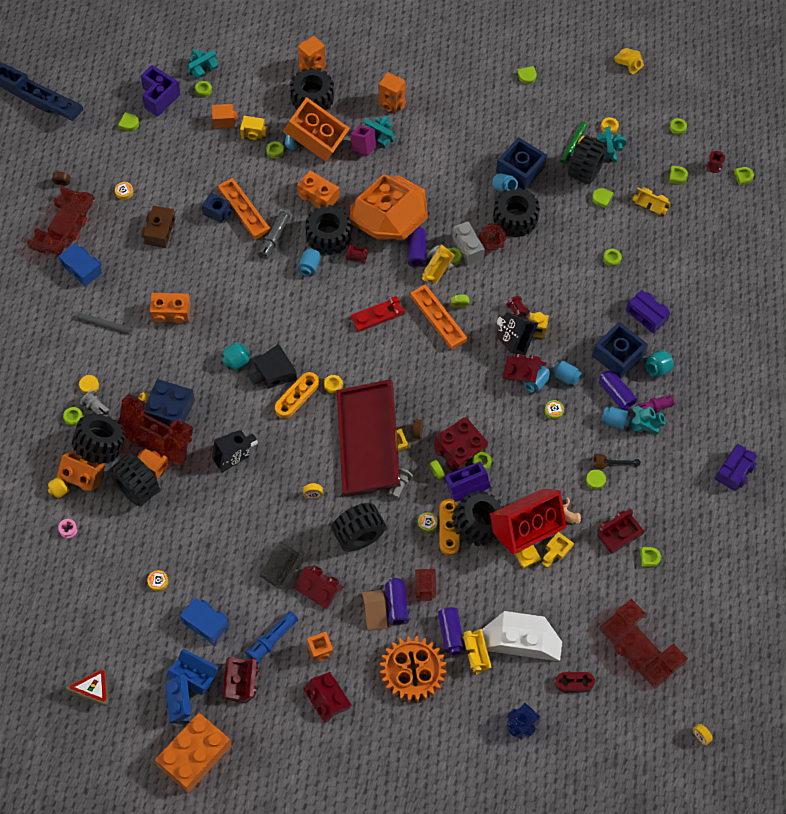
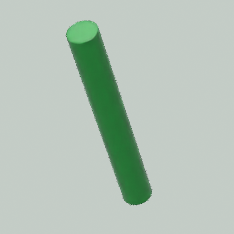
M581 122L560 160L561 163L566 164L579 139L588 126L586 122Z

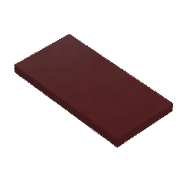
M389 379L336 390L342 494L344 496H353L400 487L392 380Z

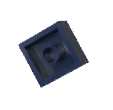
M518 137L497 160L496 173L513 176L518 182V187L526 190L545 168L547 154Z
M618 322L595 344L592 357L610 371H614L621 379L645 356L648 344L622 323Z
M157 379L143 409L145 421L181 432L195 400L193 390Z

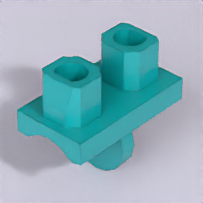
M193 49L191 51L192 56L188 58L191 63L188 64L186 72L188 74L192 73L196 79H199L205 75L203 66L206 65L210 72L218 68L219 64L215 59L216 52L212 50L205 54L204 50L199 52L197 49Z
M384 116L382 119L377 117L375 122L366 118L364 121L366 127L373 128L375 133L380 134L377 139L378 144L386 147L390 141L396 139L394 132L391 131L393 125L389 123L390 118L388 116Z
M610 126L605 127V133L597 135V140L607 143L608 146L604 160L611 158L612 162H618L616 149L618 151L623 150V147L627 144L626 138L621 137L620 134H616L614 138V135L611 134Z
M639 406L633 407L636 416L631 420V428L636 432L646 430L652 434H659V427L666 424L664 414H655L651 407L645 409Z

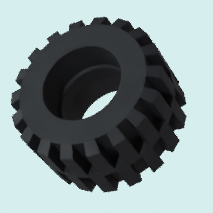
M305 68L302 69V72L298 71L290 82L292 105H295L297 110L307 97L324 110L325 108L329 110L334 102V82L331 80V76L319 68L316 70L313 68L306 70ZM309 89L319 90L316 93L305 92Z
M588 135L584 136L573 153L568 168V176L588 185L592 183L604 162L607 153V143Z
M510 188V191L504 190L503 194L500 193L494 204L493 222L496 223L495 227L497 229L500 228L502 234L507 232V236L514 234V237H518V234H521L523 237L526 236V232L530 234L532 228L535 229L540 209L538 199H535L533 193L529 194L528 190L523 191L522 188H518V190ZM519 209L523 211L524 214L513 215L509 213L508 210Z
M322 205L320 209L315 208L314 212L308 214L309 217L306 218L305 229L306 240L309 242L310 248L314 246V249L320 250L321 254L324 255L325 252H328V255H332L333 251L336 254L340 253V248L344 250L346 245H349L351 239V220L346 211L340 210L338 206L334 208L332 205H328V207ZM325 226H332L337 229L331 233L320 231Z
M92 413L91 415H84L77 423L72 438V448L78 456H82V459H87L91 463L107 464L110 461L113 462L119 456L125 439V430H123L122 425L118 424V421L111 419L112 417L104 416V414L97 415Z
M131 453L125 455L109 468L115 485L129 501L141 507L160 491L158 481L143 461Z
M475 491L474 494L471 492L465 496L452 515V520H454L452 525L456 527V534L461 535L460 539L467 540V543L470 545L474 543L475 546H480V544L484 546L491 543L496 538V535L493 533L490 513L504 507L500 505L501 501L499 499L495 500V496L492 494L489 496L488 492L481 494L480 491ZM473 513L482 516L486 525L479 523L474 518Z
M363 503L353 506L340 514L332 523L331 529L343 551L351 552L365 548L375 542L384 533L387 526L373 503Z

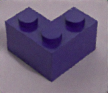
M153 65L141 75L142 87L146 91L142 95L144 108L158 117L180 96L179 82Z

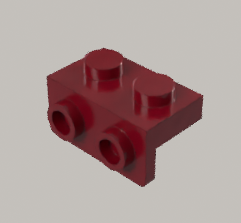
M515 354V357L507 356L503 379L536 383L539 366L546 367L547 363L540 361L541 357L530 355L529 358L521 354Z
M631 508L627 511L619 512L613 520H606L599 526L597 536L611 554L644 534V530L633 518V510Z
M315 565L304 567L293 588L321 607L328 609L337 592L341 591L343 586L339 584L340 581L338 579L324 575L322 573L323 570Z
M233 657L226 659L222 699L247 703L255 697L257 690L255 678L258 674L256 658H252L249 661Z
M331 672L311 678L304 688L307 698L311 701L324 723L328 722L332 716L344 712L352 706Z

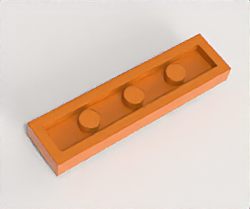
M233 178L217 185L218 191L224 199L230 201V207L254 240L270 232L268 224Z
M426 284L410 292L412 300L451 350L467 342L466 335Z

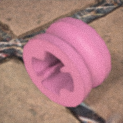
M65 519L60 522L58 529L62 537L72 538L76 535L77 526L73 520ZM68 525H70L71 528H73L70 529L68 532H65V530L63 529L67 528Z

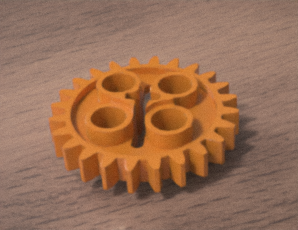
M407 636V642L399 638V645L392 642L393 650L386 648L387 655H382L384 662L380 663V668L384 669L380 671V676L384 677L382 684L388 683L386 690L390 691L393 689V697L400 694V701L407 697L408 703L411 702L412 698H415L416 702L419 703L420 697H423L426 701L428 693L434 697V689L440 691L441 686L439 683L444 684L445 681L441 676H446L447 672L444 670L446 662H441L444 660V655H438L440 648L433 650V642L427 645L426 638L419 642L418 636L415 637L414 641H411L410 637ZM410 652L413 654L417 686L413 685V675L410 669ZM424 655L427 659L419 661L416 657ZM398 658H404L407 662L404 664H399L396 662V660ZM424 674L428 675L430 679L423 681L419 677ZM402 677H406L410 681L406 684H403L399 681V679Z

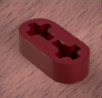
M562 672L558 674L555 680L556 688L564 693L589 692L595 684V679L589 672ZM562 678H566V681L573 683H568L567 687H563V683L559 682L562 681ZM583 678H586L591 683H588V686L585 687L583 683L576 682H581Z

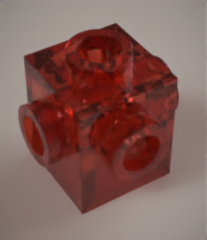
M497 223L486 224V227H482V232L479 233V240L483 243L485 249L498 250L499 248H504L506 232ZM489 234H494L492 238H489Z

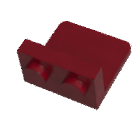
M466 417L436 435L434 443L435 452L438 456H443L446 459V465L451 471L463 469L466 461L488 447V441Z

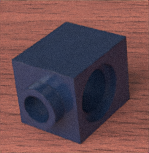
M210 193L202 204V213L204 216L222 223L224 219H228L231 215L230 201Z

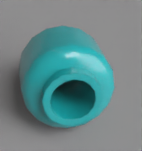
M234 342L223 350L224 357L221 360L227 368L231 367L233 370H238L249 362V356L251 355L243 343Z
M663 350L651 354L645 362L648 374L656 378L663 377L674 366L672 356Z

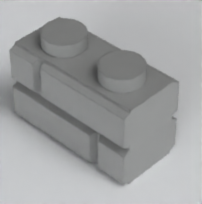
M464 222L452 228V240L457 249L461 251L466 265L469 266L484 260L485 249L470 223Z

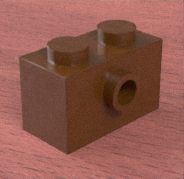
M153 205L151 212L147 214V225L142 229V238H144L146 245L167 247L176 219L174 209Z

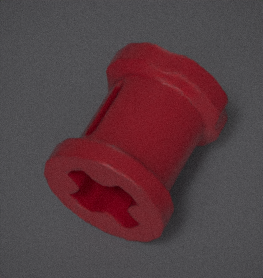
M720 151L711 152L706 166L707 169L713 173L720 172L725 161V155Z
M350 244L346 259L361 261V263L365 264L368 248L362 249Z
M520 296L511 298L506 304L514 314L526 317L530 313V310L522 303Z

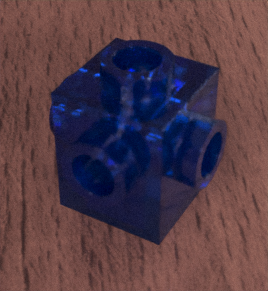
M524 703L518 710L514 708L508 714L506 726L508 727V732L513 737H519L523 740L525 736L529 738L537 730L535 726L539 723L540 716Z

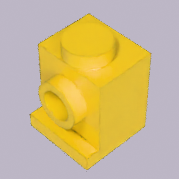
M250 116L243 117L240 128L241 139L244 140L245 137H248L251 140H262L263 137L267 136L268 127L265 126V119Z
M541 312L530 313L529 319L538 322L536 329H542V332L535 331L533 337L545 339L548 315H544Z

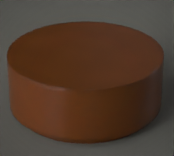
M60 171L53 173V183L66 186L70 184L71 176Z
M416 419L413 424V437L421 439L423 420Z

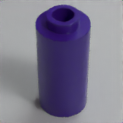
M421 227L415 229L408 236V265L411 267H423L426 265V231Z
M605 371L601 374L599 384L621 410L626 411L635 405L638 399L614 371Z
M399 578L389 579V582L385 583L388 623L390 625L407 624L409 618L405 582Z
M454 607L444 608L438 611V618L445 652L450 653L452 656L459 655L465 649V643L462 638L463 634L458 609Z

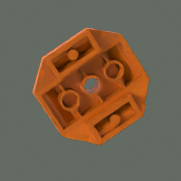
M383 174L350 205L351 224L376 239L387 240L396 238V240H405L428 218L425 189L399 175L393 177Z

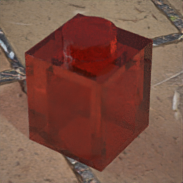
M415 569L416 599L431 601L432 598H436L435 569Z

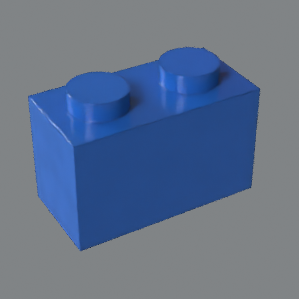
M76 243L58 256L61 266L85 287L102 274L99 260L95 257L92 258L84 247L80 248Z
M196 597L180 615L181 622L213 645L229 627L227 616L224 613L214 611L207 601L203 599L200 601Z

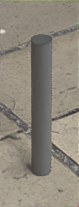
M78 313L77 320L130 335L132 330L131 327L83 313Z

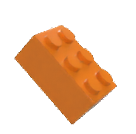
M306 97L287 123L283 132L327 162L350 128Z
M198 713L155 761L165 774L189 793L232 746L231 740L203 715Z

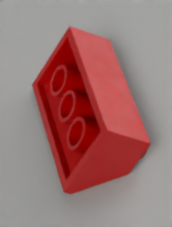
M541 489L490 513L493 533L511 554H516L567 528L561 490Z

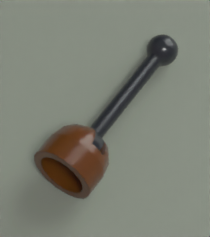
M594 454L593 459L596 462L594 469H604L608 464H632L636 467L641 464L639 459L634 461L608 460L604 454Z

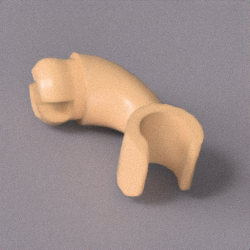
M566 498V504L563 505L565 520L571 524L580 523V514L567 510L570 500Z

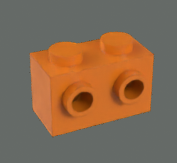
M315 36L303 41L298 46V68L300 72L305 68L306 70H309V68L315 70L319 68L322 71L326 67L325 45Z
M387 72L378 84V105L388 112L397 113L399 109L402 110L406 104V81Z
M310 170L297 184L298 196L302 200H307L314 204L318 209L322 205L328 207V205L333 206L339 199V187Z
M151 293V321L157 323H189L191 304L189 294Z
M69 451L62 455L56 477H61L65 483L75 484L84 491H93L101 483L105 465L97 464V462L91 463L87 459H82V456H78L76 452Z

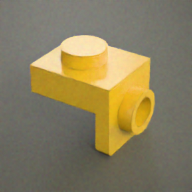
M625 48L614 57L615 62L628 66L631 74H635L644 66L640 51Z

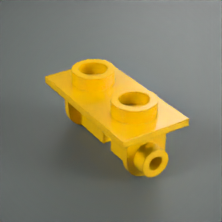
M637 187V193L639 194H635L632 199L635 204L647 208L648 204L651 203L650 211L659 215H666L668 209L665 207H670L668 198L662 195L656 196L647 188L643 187L640 189Z
M441 244L422 273V279L426 282L431 280L436 284L455 255Z
M482 629L473 633L471 631L464 632L462 638L465 642L466 650L470 651L468 654L471 665L470 669H473L476 675L491 669Z

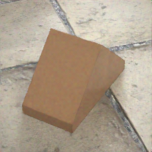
M382 590L362 592L367 631L388 628L385 599Z

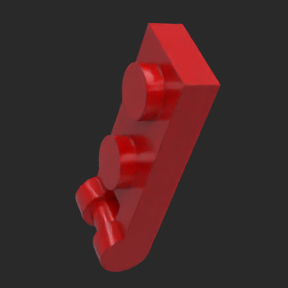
M394 296L388 301L350 315V318L356 330L361 332L405 314V310L399 305L398 297ZM393 307L394 311L389 312L388 308Z

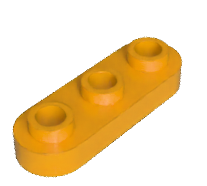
M312 372L304 373L276 402V415L282 419L290 418L316 391L319 386L318 376ZM307 382L313 383L310 386L306 385ZM295 395L301 396L298 399L294 398ZM287 408L288 411L283 412L282 409Z
M445 499L439 507V548L447 556L456 554L460 545L459 534L455 532L456 527L448 528L446 526L447 524L452 525L454 522L452 515L458 503L454 502L453 499ZM451 506L453 509L448 510L446 507ZM451 542L453 545L447 546L446 543Z

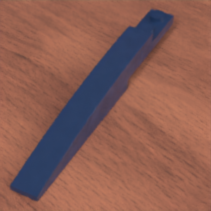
M0 62V87L47 113L52 111L71 121L84 110L81 104L29 80L27 74Z

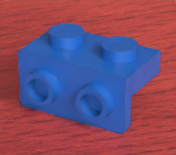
M182 649L178 660L168 669L166 676L173 679L179 674L187 675L188 688L203 695L214 682L218 667L188 650Z
M179 674L165 683L169 722L187 724L189 723L188 717L191 715L187 675Z

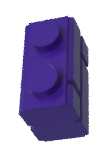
M643 290L637 293L627 303L626 312L653 334L668 321L670 315L668 308L664 304L660 305L655 301L652 294L646 293Z
M736 444L717 473L715 480L733 491H736L738 487L742 488L748 479L746 474L748 472L752 473L757 465L755 462L757 455L750 450H746L745 447Z
M481 462L444 476L448 491L454 502L462 501L471 492L473 494L475 491L482 493L491 488L488 474Z

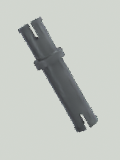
M280 211L268 236L264 237V243L257 253L260 258L264 253L263 259H268L272 249L276 247L277 240L290 219L289 213H286L284 217L285 211Z

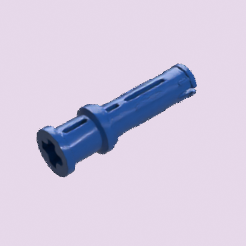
M289 611L264 637H259L257 643L250 650L247 649L245 651L246 656L249 659L256 658V665H258L260 659L267 652L270 653L273 645L298 621V617L292 611Z

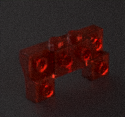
M61 187L59 199L54 198L53 200L55 207L60 208V210L48 227V233L35 228L33 240H27L28 248L43 254L46 251L57 256L62 254L65 247L70 246L77 239L81 227L85 226L87 222L86 214L94 202L93 194Z
M128 394L121 400V413L118 424H121L123 430H125V438L150 451L157 452L162 457L166 456L169 461L180 466L187 457V445L192 441L193 426L175 419L169 427L144 414L145 402Z
M631 598L616 610L613 616L600 625L599 629L614 644L617 654L625 656L630 668L638 671L656 689L683 666L688 658L674 643L662 653L635 625L644 618L645 612Z

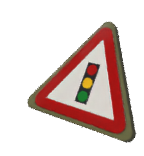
M102 668L67 685L66 691L107 706L106 670Z

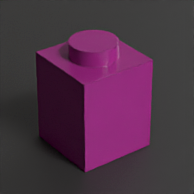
M359 125L350 134L352 152L368 156L376 148L375 129Z

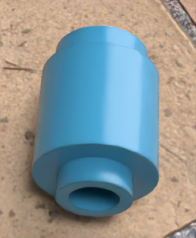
M499 173L494 176L492 186L496 191L503 192L506 189L510 191V188L517 189L518 182L513 176Z
M312 248L307 249L303 253L298 265V270L302 275L312 276L315 274L320 262V253Z
M565 361L557 362L552 371L555 373L554 377L574 386H576L582 375L578 368Z
M539 366L536 383L523 382L525 389L531 393H538L549 380L550 371L544 366Z
M605 407L601 422L623 430L624 426L628 427L631 416H628V411L614 407Z

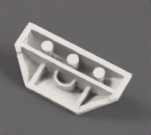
M504 611L482 629L487 651L560 662L562 641L543 616Z

